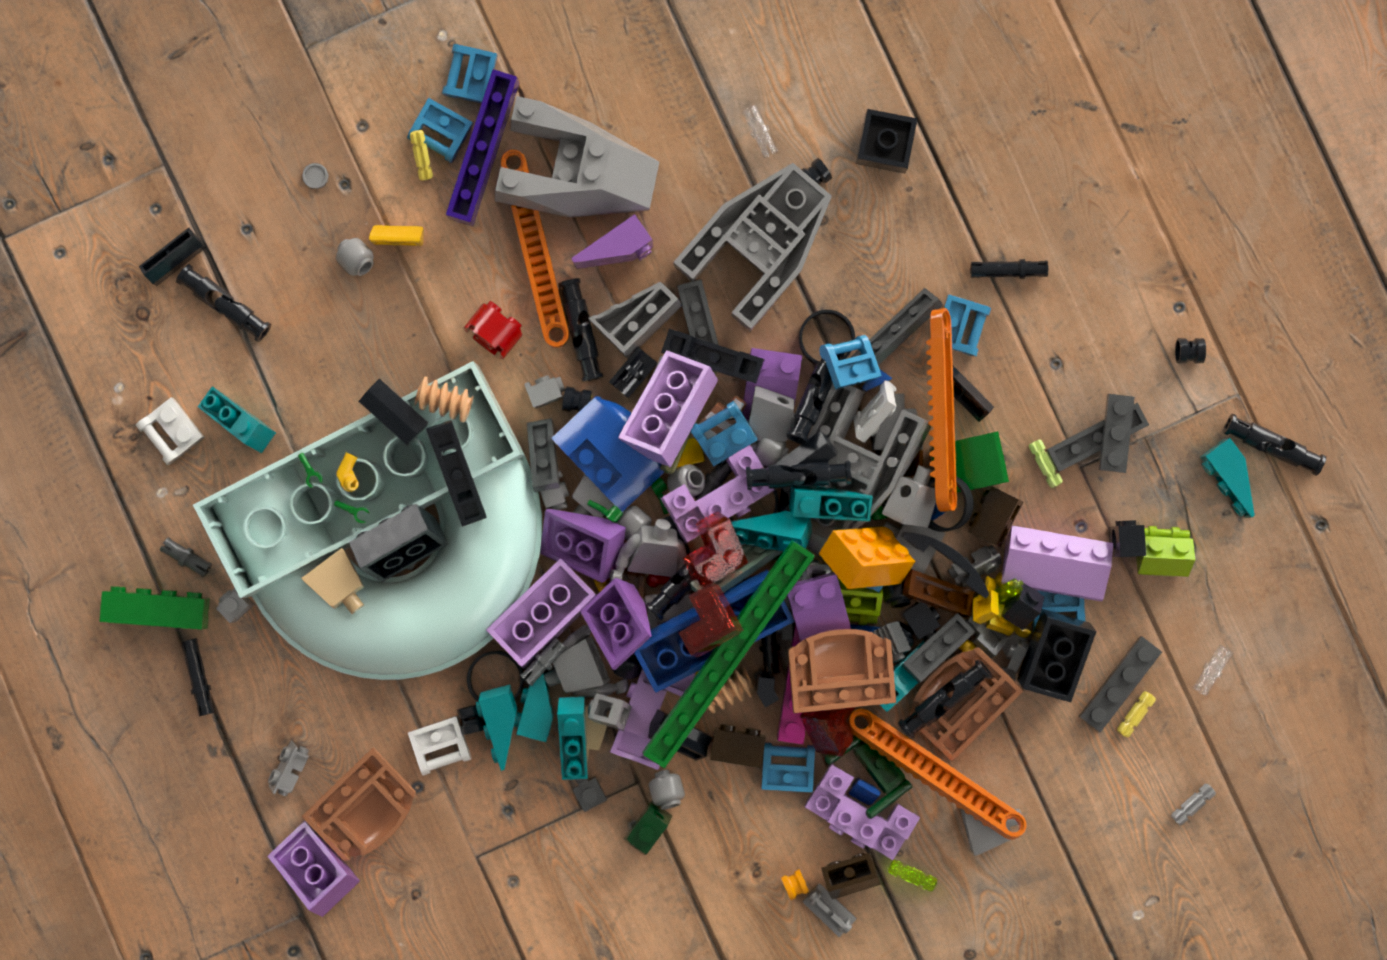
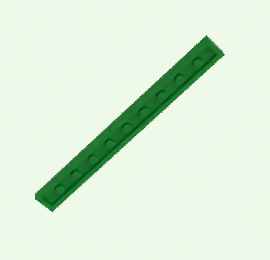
M791 540L642 751L645 757L665 769L815 557L813 553Z

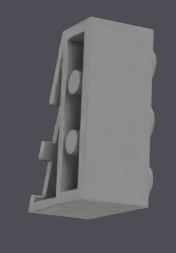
M658 282L633 295L632 298L620 304H615L610 309L597 316L593 315L588 319L628 359L637 347L640 348L682 305L679 299L664 284Z

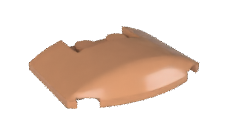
M837 629L812 635L788 650L793 713L896 703L891 640L885 637L883 639L872 632L863 630Z
M979 647L971 651L959 653L937 667L920 686L913 699L911 713L908 715L910 716L915 712V708L936 693L960 672L964 673L975 665L977 659H980L985 664L992 677L982 681L975 687L973 693L948 710L932 725H926L920 730L951 761L961 754L1024 692V689ZM951 691V692L949 693L951 697H952L954 691Z
M373 747L301 817L343 861L350 860L351 856L366 855L385 843L399 829L408 816L416 791Z

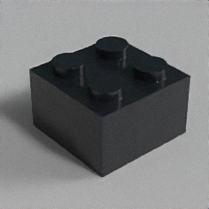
M867 109L855 164L905 174L909 166L918 118Z

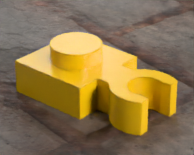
M989 576L985 579V585L989 593L988 597L985 599L978 594L977 597L973 598V621L978 624H982L999 615V593L994 591L996 580Z
M999 604V615L988 620L986 628L1009 636L1015 631L1018 636L1027 638L1031 631L1028 629L1021 630L1003 618L1002 614L1005 605Z

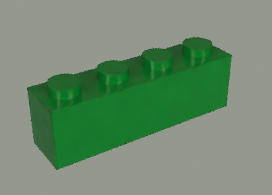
M111 586L110 591H102L99 622L199 630L208 628L210 598H202L203 593L187 592V596H177V591L161 590V594H151L152 589L136 588L135 593L126 592V587Z

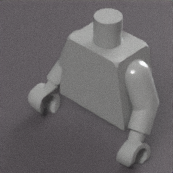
M658 519L655 526L643 525L639 528L637 534L632 535L621 547L615 563L617 565L616 569H612L609 574L610 580L612 581L614 578L622 580V573L625 568L629 572L672 577L688 560L685 544L677 539V531L670 529L671 525L665 519Z
M583 625L562 643L567 649L553 662L555 669L545 673V680L549 687L561 683L565 693L573 692L577 697H595L596 693L605 696L611 695L613 692L620 694L627 692L629 688L627 679H623L616 684L607 683L610 681L595 641L590 636L591 630L588 625Z

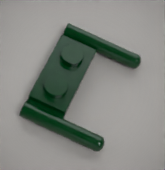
M853 735L826 755L825 762L832 765L853 749L855 756L883 793H886V796L866 810L867 818L873 819L912 789L913 786L906 780L904 773L893 761H888L886 756H881L877 750H872L868 744Z

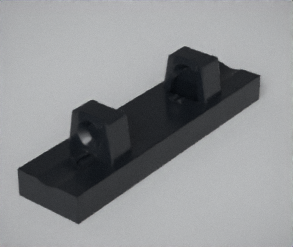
M452 420L426 428L462 527L486 519V512ZM449 449H454V450L456 451V452H453V453L444 455V452L447 451V450H449Z

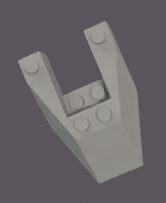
M516 96L511 118V131L555 140L560 143L552 178L500 167L495 189L496 202L565 217L650 210L659 161L587 120L544 102Z
M792 163L724 203L677 257L673 265L693 282L728 243L764 274L763 277L731 314L733 318L751 332L801 272L832 196Z
M832 384L818 420L813 425L808 439L819 431L828 436L832 445L838 451L837 456L828 461V463L844 464L846 461H850L851 484L831 482L829 485L821 487L872 495V515L892 494L899 478L906 473L921 449L931 426L928 425V420L902 409L882 455L879 456L844 439L865 392L853 386L835 390L834 384ZM815 473L810 474L805 480L812 478ZM811 518L813 531L811 538L825 544L833 530L859 529L866 521Z

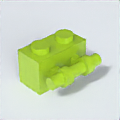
M1148 526V528H1145L1146 556H1136L1138 574L1189 577L1195 562L1193 539H1190V531L1180 530V527L1157 529V526Z
M838 578L849 621L858 622V625L865 626L867 623L877 624L881 611L883 589L880 592L868 588L847 589Z

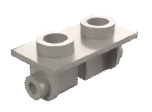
M986 545L971 554L975 561L971 565L980 576L985 573H993L1002 564L1001 556L999 553L997 554L993 545L989 547ZM952 564V568L948 569V572L952 578H955L956 585L967 587L962 581L968 573L956 564Z
M292 740L288 747L285 746L279 757L280 763L278 768L271 772L268 779L269 788L272 793L275 794L277 789H279L278 793L283 796H287L288 793L292 792L299 776L291 773V771L295 769L302 772L309 758V749L300 746L298 749Z
M820 883L802 901L838 937L843 933H848L852 928L853 922L857 919L837 899L832 900L828 890Z

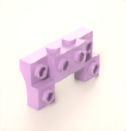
M750 445L726 459L736 477L699 500L694 501L685 484L660 498L685 543L713 527L716 531L728 524L727 519L734 514H736L737 518L751 511L749 505L774 491V489H769L768 486L752 487L751 490H747L746 467L751 469L763 467Z
M642 669L637 684L631 683L626 696L631 698L629 705L632 707L624 731L618 730L610 752L658 770L660 765L648 759L642 753L651 740L648 738L650 722L657 709L660 710L666 692L669 691L682 696L693 681L695 673L655 693Z
M834 764L829 765L822 779L805 803V808L830 823L829 828L839 835L845 832L852 836L851 841L857 846L864 849L867 845L893 860L905 839H908L920 817L902 807L899 803H896L887 820L880 815L875 816L873 819L867 818L865 812L868 808L845 795L854 777L837 768Z

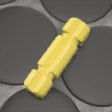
M423 130L412 131L410 139L411 143L414 144L412 148L416 166L419 167V179L429 180L433 177L431 167H429L430 159L427 145L424 143Z
M1144 691L1138 698L1140 701L1136 702L1125 716V722H1121L1118 726L1117 731L1124 737H1130L1134 731L1133 727L1138 726L1148 712L1147 708L1151 707L1156 701V698L1149 692Z

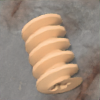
M425 376L418 388L415 406L419 402V408L425 410L429 405L430 413H435L439 408V414L443 417L449 411L450 419L453 420L459 414L460 422L464 423L468 418L474 396L468 397V389H465L459 395L458 386H455L449 392L448 383H444L442 388L439 389L438 380H434L430 386L428 385V377Z
M744 665L742 666L743 674H740L735 669L733 671V678H728L707 708L712 714L716 713L715 705L724 710L725 701L733 706L735 696L741 702L744 701V692L750 698L753 697L754 687Z

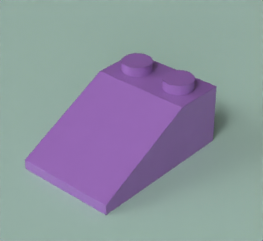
M634 214L571 259L576 269L629 262L636 258L640 261L652 253L653 240Z
M751 348L750 355L763 358L765 361L757 384L746 381L743 401L747 405L742 414L747 421L749 420L755 386L794 399L795 405L802 355Z
M547 509L545 510L540 554L555 561L561 558L570 568L603 583L610 578L611 570L616 569L617 565L615 563L624 544L626 528L606 518Z
M834 572L796 582L787 595L800 642L821 632L851 629L839 581Z
M614 578L580 611L611 668L614 670L652 636L644 601L633 584L621 579Z
M306 821L297 827L267 856L307 909L321 917L360 882L349 866Z

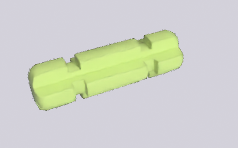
M1036 440L1029 444V449L1032 454H1035V460L1041 472L1047 477L1046 481L1049 487L1053 488L1060 485L1063 480L1060 474L1056 473L1055 470L1057 469L1048 451L1045 452L1042 440Z

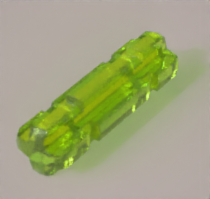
M1013 578L995 589L994 591L999 593V604L1022 592L1023 588L1021 585H1023V581Z
M893 859L888 867L889 874L896 877L900 875L901 879L917 886L923 885L922 888L928 891H933L937 885L938 879L930 874L926 876L925 872L907 864L903 866V863Z

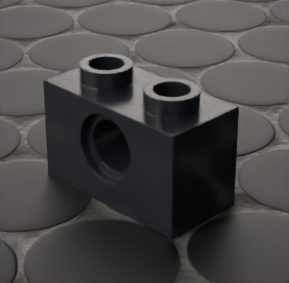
M1136 520L1115 521L1116 526L1108 527L1109 543H1113L1112 557L1146 556L1144 525H1137Z

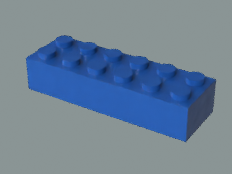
M768 570L730 588L710 603L706 604L703 602L650 629L652 636L634 653L655 693L700 671L769 573ZM785 601L781 603L755 642L795 622Z

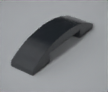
M670 328L661 350L663 354L668 350L710 366L714 372L757 384L765 361L763 358L719 346Z
M903 532L901 534L902 538L921 552H924L929 545L968 573L962 581L965 585L985 599L988 597L989 593L981 576L959 552L932 537L912 532Z

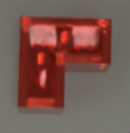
M716 511L695 523L704 546L683 557L692 580L706 588L748 563L731 520Z
M710 583L688 596L701 619L679 632L691 656L700 657L744 631L719 585Z
M855 707L802 712L800 718L816 752L839 757L843 756L854 739L846 720Z

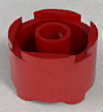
M494 302L482 303L463 328L467 333L471 330L475 334L472 338L493 355L499 352L500 359H504L523 336L520 329L522 325L510 316L507 319L500 313L502 309Z

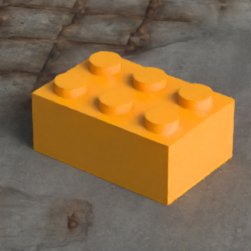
M887 527L833 530L819 552V555L847 589L901 584L916 562L909 554L908 549L900 544L894 537V533Z

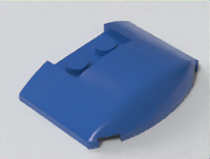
M595 396L551 439L604 495L623 512L664 472L660 469L661 463L645 457L618 438L631 412L615 402L601 399L602 397Z

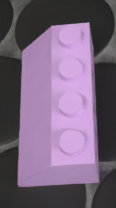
M666 350L618 438L645 457L671 467L718 381L711 367Z
M1012 526L1005 541L1001 584L1020 587L1024 583L1038 591L1102 602L1112 566L1113 543Z
M560 558L486 631L525 669L535 660L534 656L537 653L540 655L553 641L554 637L560 636L581 615L580 611L596 594Z

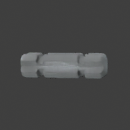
M1204 784L1198 789L1199 793L1195 792L1181 805V809H1176L1171 814L1172 819L1178 825H1183L1188 820V816L1192 817L1206 804V800H1210L1215 796L1216 792L1209 784Z

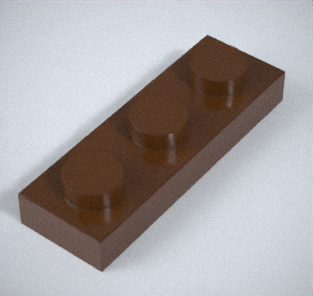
M912 569L905 577L902 595L953 614L958 613L962 617H968L971 614L974 592Z

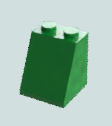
M998 431L955 441L956 477L962 479L970 490L1009 482ZM929 455L930 462H932L934 460V457Z

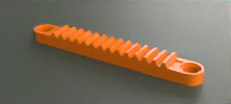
M515 149L508 150L502 155L501 167L508 168L507 160L512 156H516L521 160V165L516 170L529 173L527 161L524 154ZM511 205L543 337L549 346L560 348L568 342L569 330L540 212ZM553 328L563 330L564 336L561 341L554 342L549 338V333Z
M942 308L931 311V338L926 341V344L931 349L926 351V354L931 356L927 364L932 367L927 371V374L932 377V379L927 381V384L932 386V389L927 392L928 395L932 396V399L928 401V405L933 407L928 412V415L933 417L928 422V425L933 427L929 435L934 437V440L929 442V445L934 447V450L929 455L934 457V460L930 462V466L935 468L930 473V476L935 478L937 508L940 512L955 511L957 484L952 327L948 309Z
M857 709L851 713L848 719L849 731L868 744L872 750H877L881 756H886L888 761H893L897 767H902L906 773L912 774L913 778L921 780L922 784L928 785L932 791H937L941 797H946L949 802L956 804L957 808L963 809L966 814H971L975 820L981 821L982 825L990 827L1004 838L1015 840L1025 832L1027 827L1025 818L1006 803L870 711ZM856 717H864L868 722V726L864 729L858 728L854 723ZM1008 819H1014L1018 822L1019 830L1017 832H1011L1007 829L1006 821Z

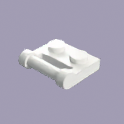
M885 380L880 385L879 392L853 418L856 438L864 443L870 436H874L878 432L880 424L886 418L891 417L896 409L894 397L896 387L891 382Z
M172 397L136 424L140 432L144 431L163 455V461L166 465L176 461L205 438ZM156 421L159 422L178 446L173 451L153 428L152 424Z
M458 716L408 732L423 776L430 774L431 770L461 760L464 762L472 760L465 737L462 735ZM457 743L458 751L429 761L426 760L425 754Z

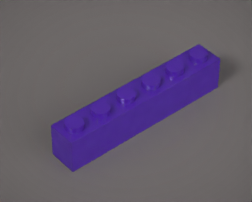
M492 70L446 212V216L450 220L474 226L520 84L517 76Z

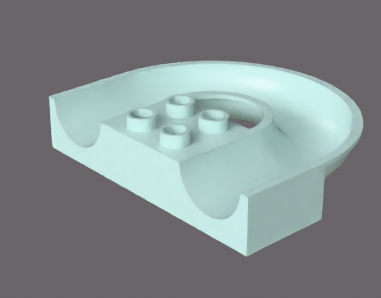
M474 361L437 379L439 389L442 388L444 383H448L449 392L455 386H458L459 395L465 389H468V397L474 396L468 418L464 423L460 422L459 414L453 420L450 419L449 411L443 417L439 414V408L435 413H430L429 405L425 410L419 408V402L415 406L418 389L402 397V399L428 422L426 428L452 420L486 512V519L462 527L426 428L413 443L406 445L372 413L193 504L239 597H253L264 617L290 645L323 666L341 673L378 680H400L421 677L441 671L463 661L489 643L493 637L486 629L515 603L531 585L540 556L542 540V511L539 492H534L531 468L480 366ZM449 449V450H447V451L444 452V455H447V454H450V453H453V452H456V451H455L454 449ZM346 452L358 457L352 470L359 482V486L353 492L345 491L341 487L336 475ZM300 453H304L313 470L321 473L323 477L322 483H320L317 476L310 477L314 488H310L306 484L308 475L298 458ZM338 500L355 508H367L370 514L364 510H360L357 513V517L366 522L358 523L354 515L334 506L335 501ZM417 503L424 509L435 503L440 527L448 545L432 553L428 560L413 572L399 577H391L384 582L378 581L352 562L364 585L356 593L364 606L355 613L351 614L343 603L335 609L332 608L302 580L303 576L341 548L344 550L349 548V542L354 540L358 534L373 529L386 518H392L400 513L404 507Z

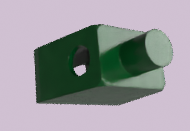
M651 801L623 840L643 855H647L668 827L672 815L666 810H662L661 806L654 805L653 801Z

